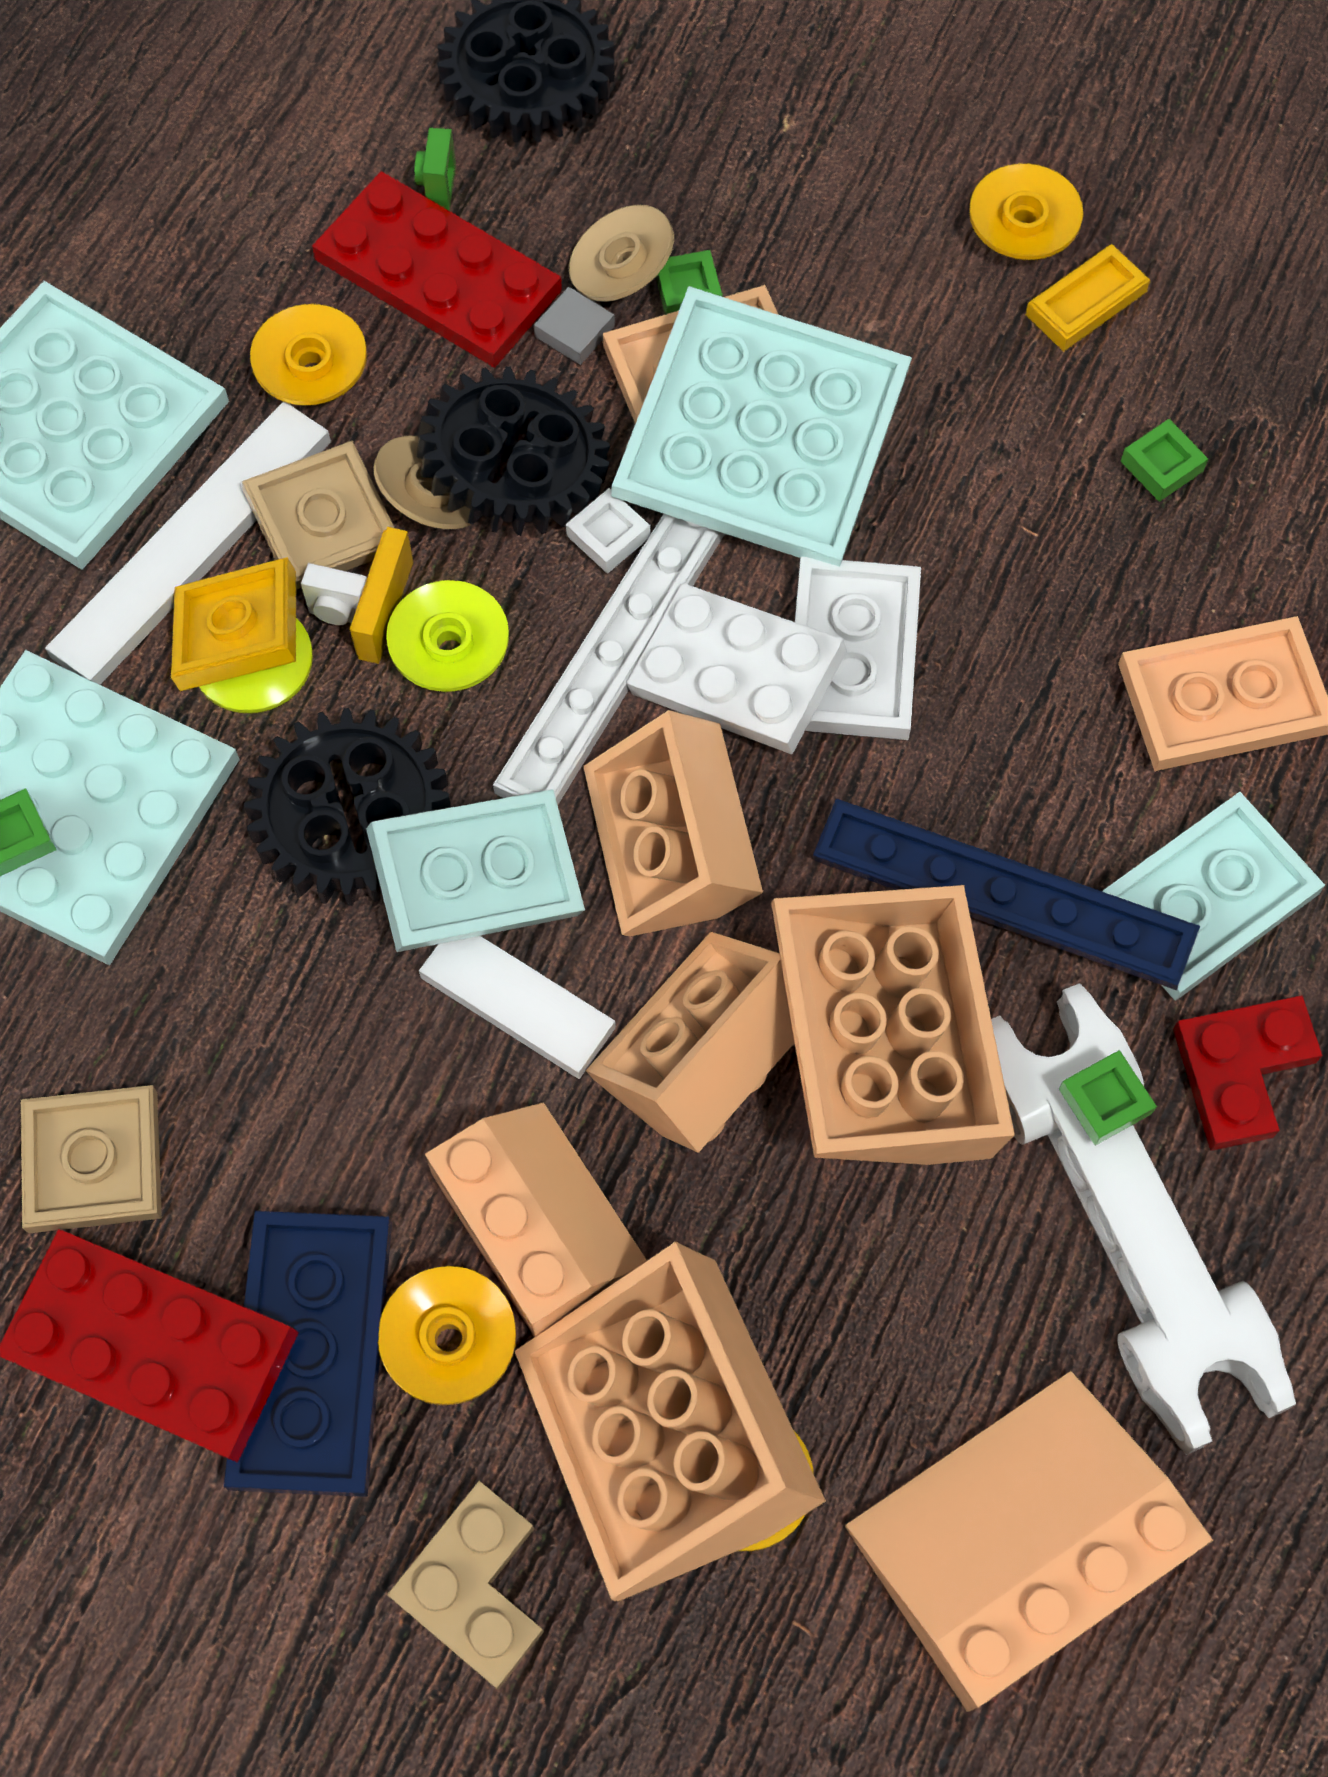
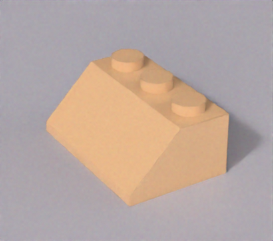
M668 710L583 766L622 935L635 936L718 919L763 893L720 723Z
M710 932L585 1071L594 1081L661 1136L699 1153L708 1142L721 1133L729 1117L751 1093L761 1087L770 1070L790 1047L795 1045L780 953Z
M544 1102L482 1118L425 1153L432 1176L534 1337L647 1261Z

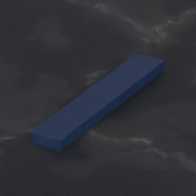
M837 798L813 854L816 862L895 890L964 885L970 917L1176 991L1200 930L1199 925Z

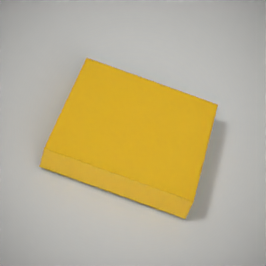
M288 557L175 587L171 679L180 691L296 662V570Z

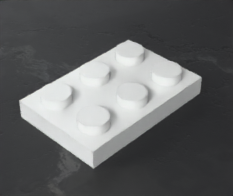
M801 557L795 623L844 640L847 649L839 668L805 731L901 740L909 739L921 567L842 560L839 567L809 557Z
M682 583L626 684L632 695L689 716L720 723L721 728L793 754L839 668L847 649L844 640Z

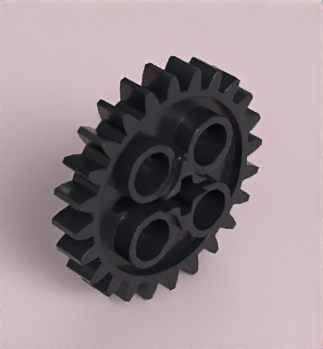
M471 0L472 15L457 11L455 13L456 27L444 28L445 43L438 44L439 62L437 63L440 84L443 85L444 98L446 102H454L455 115L457 117L470 114L472 129L476 130L485 123H490L491 138L495 139L504 129L511 130L512 140L515 143H518L523 131H531L535 141L541 142L543 129L550 128L560 138L563 136L564 122L568 121L572 125L581 128L583 126L582 111L597 115L599 113L598 99H608L610 96L609 82L615 81L614 41H609L608 25L598 24L597 11L595 9L582 13L581 0H570L567 4L562 3V0H491V3L488 5L479 0Z
M510 366L505 367L502 379H495L487 368H482L478 383L463 373L459 377L458 389L444 384L441 387L440 399H429L426 416H421L416 456L423 459L421 476L433 478L431 489L433 496L450 493L447 510L453 512L466 506L470 509L469 524L473 525L482 516L490 518L492 532L497 533L505 521L512 523L513 530L517 536H522L525 523L532 522L541 534H545L550 518L562 527H566L571 511L578 514L588 506L589 500L594 501L599 497L601 485L605 481L609 466L607 456L610 443L602 440L605 429L604 423L591 422L594 411L592 405L575 407L578 394L575 389L562 395L556 392L558 379L554 377L542 386L536 384L535 370L530 369L524 379L520 380L515 378ZM529 418H534L528 425L525 440L518 441L521 429ZM509 458L506 471L499 482L492 483L500 473L502 459L507 460Z
M344 708L340 723L331 725L324 712H319L317 717L318 729L310 732L302 723L297 721L294 723L298 738L296 741L290 743L278 736L273 739L279 754L277 759L269 756L258 757L259 766L266 777L248 778V786L252 795L256 798L244 802L248 818L254 820L247 826V830L253 843H261L256 848L262 864L274 862L272 871L279 883L294 875L293 886L297 895H304L315 884L317 885V893L321 903L327 904L335 889L342 890L347 905L353 906L357 889L366 888L369 896L376 902L380 900V883L366 828L372 821H378L386 817L395 818L451 808L449 792L442 791L448 786L445 769L435 768L438 765V760L433 747L421 750L423 745L419 731L414 730L401 738L402 729L400 720L397 717L392 718L383 728H380L375 710L370 709L362 723H354L350 709ZM334 759H339L344 767L367 844V850L364 853H357L354 848L330 768V763ZM377 763L384 766L379 773L373 776L365 777L357 774L367 764ZM308 781L323 782L322 787L312 794L297 793L298 788ZM324 835L340 837L336 845L329 849L319 850L312 848L313 843Z

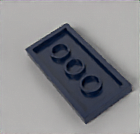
M255 1211L244 1307L286 1324L299 1333L238 1463L227 1458L224 1487L228 1491L368 1497L380 1365L378 1337L380 1319L385 1308L392 1232L390 1217Z

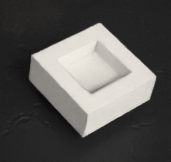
M610 488L566 523L567 537L607 574L645 543L651 535L650 525L623 500L611 497L612 490Z
M308 563L301 586L309 613L315 614L322 621L333 625H345L347 622L352 623L367 576Z

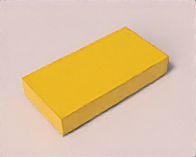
M1110 244L1028 302L1025 315L1064 352L1145 294L1148 290L1150 279L1113 244Z
M387 527L381 536L350 626L353 644L359 660L376 664L380 663L387 642L386 632L389 619L401 601L414 562L408 531Z

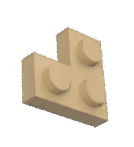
M478 1481L387 1595L499 1690L544 1632L541 1627L491 1586V1583L533 1532L534 1526L483 1483Z

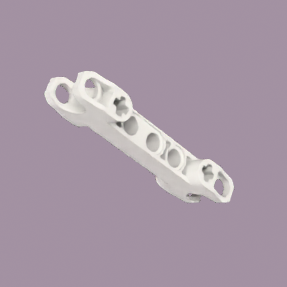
M1079 983L1062 990L1063 995L1057 1001L1059 1016L1070 1042L1069 1050L1061 1055L1051 1057L1035 1055L1023 1047L1009 1023L1004 1021L1001 1016L991 1019L1015 1134L1014 1137L1023 1145L1045 1135L1049 1136L1141 1322L1140 1325L1118 1334V1347L1125 1366L1141 1399L1157 1415L1173 1440L1187 1455L1212 1442L1210 1426L1198 1397L1199 1380L1203 1373L1220 1371L1230 1373L1241 1380L1258 1408L1268 1418L1285 1412L1296 1405L1294 1392L1282 1358L1278 1334L1257 1294L1244 1281L1237 1282L1219 1291L1217 1290L1134 1126L1126 1128L1095 1146L1059 1091L1062 1081L1118 1050L1121 1051L1144 1086L1140 1068L1121 1030L1105 1015L1092 995Z

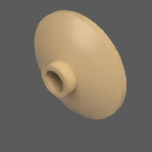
M647 205L627 206L602 217L582 235L572 252L569 262V275L573 285L580 294L595 301L617 300L640 290L657 276L670 257L674 244V232L671 223L660 210Z
M418 436L394 438L382 446L374 462V476L382 494L397 510L421 524L434 528L459 529L471 525L468 523L469 508L464 506L450 512L447 510L450 493L433 496L431 493L433 478L421 476L423 459L416 456Z

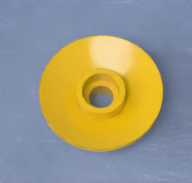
M1021 163L998 168L986 175L973 191L969 215L975 233L994 251L1015 259L1037 260L1053 256L1073 242L1081 227L1083 206L1077 190L1064 176L1044 166Z
M319 304L297 305L276 313L259 328L252 341L250 350L252 370L261 387L278 400L295 405H317L340 397L359 380L367 360L365 338L356 322L338 309ZM309 363H318L315 366L304 367Z
M443 1266L431 1268L414 1275L393 1293L380 1319L378 1346L387 1372L403 1391L418 1400L431 1404H459L482 1395L493 1387L505 1373L515 1349L516 1325L508 1300L490 1279L467 1268ZM446 1329H455L462 1334L461 1344L453 1351H443L437 1346L438 1336Z

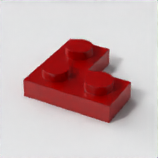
M1303 995L1179 1020L1173 1028L1210 1151L1274 1138L1280 1130L1262 1075L1316 1064L1323 1056Z

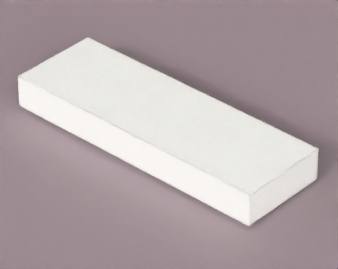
M481 936L438 944L419 970L421 979L578 1079L582 1077L585 1070L616 1028L615 1020Z

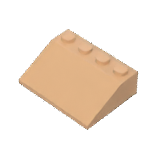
M964 885L774 898L771 905L814 1158L923 1165L992 1159L1015 1134Z
M674 1242L515 1350L516 1357L611 1600H624L767 1539L826 1501L716 1261L701 1253Z
M1072 1371L1056 1380L845 1525V1528L967 1712L982 1706L1213 1541L1170 1479Z

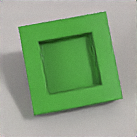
M429 128L426 151H417L415 183L417 186H424L425 196L450 211L456 171L452 129Z
M710 250L669 257L662 270L656 276L665 315L680 310L688 286L723 297Z
M1168 419L1126 447L1120 462L1160 502L1201 474L1205 469L1208 458Z
M26 788L0 800V876L57 850Z
M1120 1050L1065 1079L1059 1087V1091L1095 1146L1150 1116L1157 1107Z

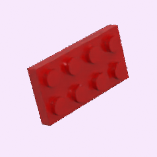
M382 171L378 173L312 245L316 261L493 368H496L562 291L561 276Z
M58 1229L0 1343V1357L238 1463L299 1332L272 1318Z

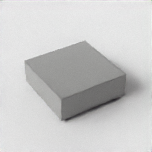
M568 287L534 324L535 337L581 365L601 343L603 333L609 332L615 327L614 314Z

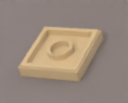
M353 441L242 481L243 492L275 560L288 557L296 570V590L302 588L301 581L308 563L347 571L373 561L383 531L387 527L394 528Z
M153 1085L21 1100L22 1228L28 1234L58 1229L64 1230L162 1219L158 1097Z

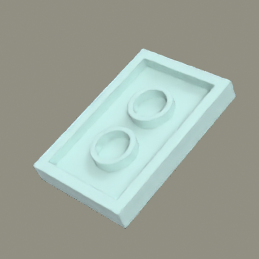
M553 789L372 821L366 828L396 952L576 917L585 911Z
M1238 792L1102 892L1200 926L1177 991L1162 986L1176 1001L1318 896L1325 887V884L1241 792Z

